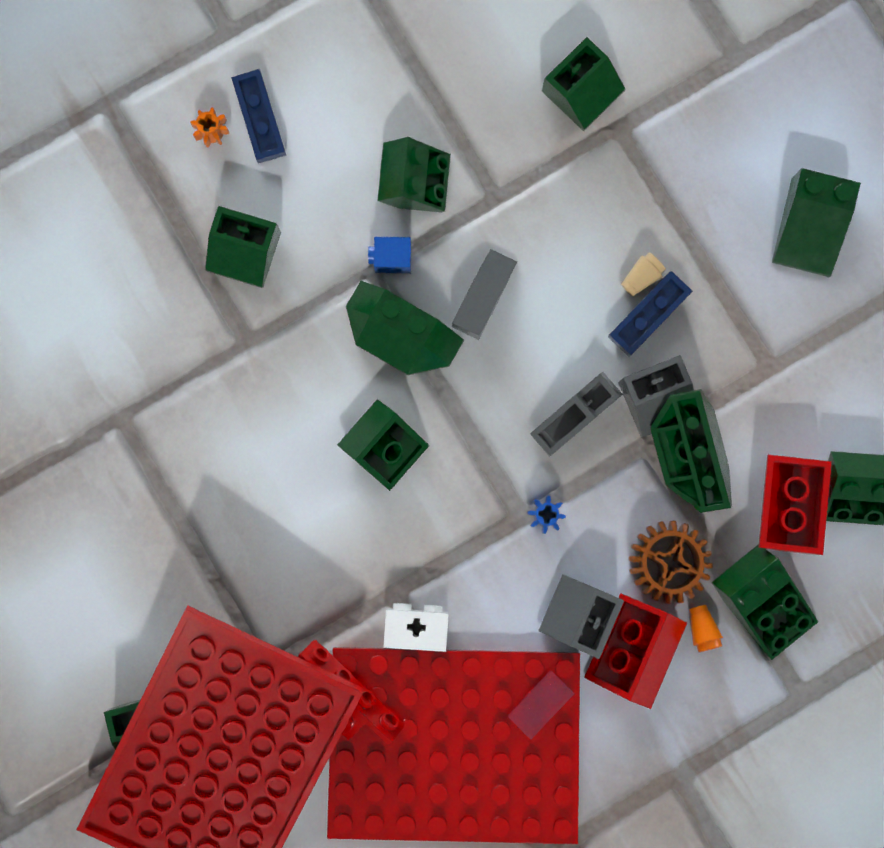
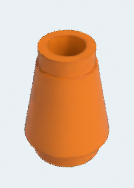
M707 605L689 609L693 646H697L698 653L722 647L721 639L723 636Z

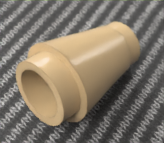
M649 252L645 257L641 255L621 283V286L634 297L637 293L662 278L661 274L666 268L652 253Z

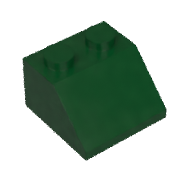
M378 399L337 444L389 491L430 446L397 413Z

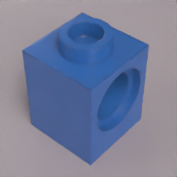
M374 237V246L368 247V264H374L375 273L411 274V237Z

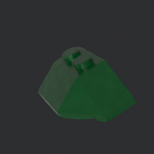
M360 281L346 305L355 345L408 376L449 367L464 342L462 337L437 318L388 290L364 281Z
M702 389L670 395L650 428L665 485L682 499L692 504L700 513L731 508L729 464L714 408Z

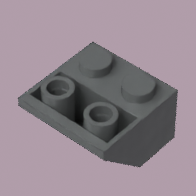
M681 355L626 376L618 382L641 438L651 435L650 428L670 395L694 390Z
M562 574L538 631L600 659L624 600Z

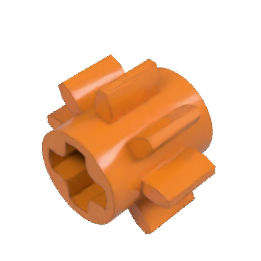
M213 107L210 108L209 112L198 110L199 116L196 121H190L192 127L197 129L193 133L196 141L203 138L204 144L208 148L211 143L217 142L222 145L221 139L223 134H229L228 128L223 126L227 121L225 115L222 114L217 117Z

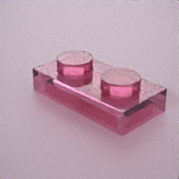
M550 670L509 713L508 717L532 739L575 693Z

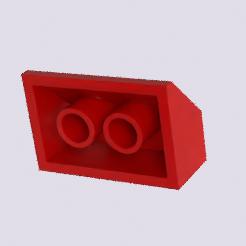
M767 455L758 548L808 555H823L832 461Z
M620 593L619 599L624 600L602 655L600 659L592 658L584 678L633 703L651 709L687 622Z

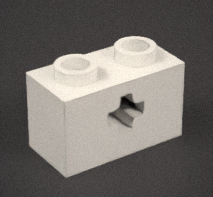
M393 603V609H386L383 648L446 652L448 612H442L443 606L424 605L423 611L411 610L412 604ZM414 618H419L420 624L426 625V629H421L419 635L413 634V629L407 628L408 624L413 623Z

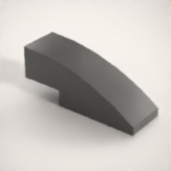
M490 249L452 322V328L477 340L480 339L517 261Z
M602 372L532 431L530 435L550 457L623 394L607 375Z

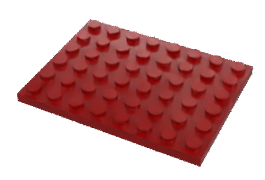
M187 605L76 830L115 848H282L353 714L364 688Z
M333 647V657L348 669L362 685L371 691L387 709L394 713L404 724V728L390 745L386 744L366 724L349 741L343 735L340 736L329 757L327 839L578 844L579 652L446 650V652L395 648Z

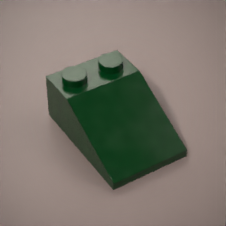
M801 168L791 179L772 263L831 277L854 214L861 183Z

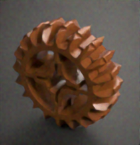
M663 521L657 523L658 532L652 526L646 527L650 537L638 534L637 538L643 543L642 546L637 544L631 545L632 550L639 552L638 557H628V561L637 562L638 567L629 569L630 574L640 573L641 575L634 580V584L638 586L646 583L642 593L648 595L654 590L652 600L657 602L663 594L665 604H671L673 595L679 604L684 602L683 593L689 599L695 598L692 587L698 591H703L704 586L699 582V579L709 581L710 576L703 573L704 568H713L712 563L704 562V557H710L712 552L701 550L707 544L706 539L695 541L699 535L698 530H693L687 535L689 525L683 523L678 531L676 521L669 522L668 530ZM667 536L675 537L673 544H670L664 552L650 549L661 538ZM683 543L689 547L692 553L693 566L683 559ZM671 553H673L672 560L683 568L670 567V571H668V564L658 557H671ZM647 558H650L658 566L657 583L649 574ZM680 572L690 575L681 585L665 588L667 582L671 581L674 574Z

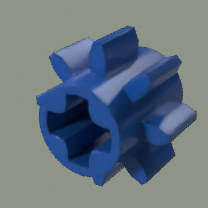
M549 495L546 496L545 503L543 504L539 500L534 499L535 511H527V514L534 516L535 519L530 526L535 527L539 524L542 526V534H546L548 526L559 530V525L556 523L557 520L566 518V515L559 514L558 510L563 503L559 502L555 505L550 503L551 497ZM545 506L549 507V512L554 513V518L548 519L547 524L544 523L543 517L538 515L539 511L545 509Z

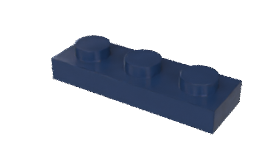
M260 69L231 77L257 163L286 156Z
M670 271L608 335V338L630 357L693 290Z

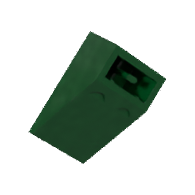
M758 544L711 583L724 603L768 658L773 660L816 625L818 620L779 558L764 548H758Z

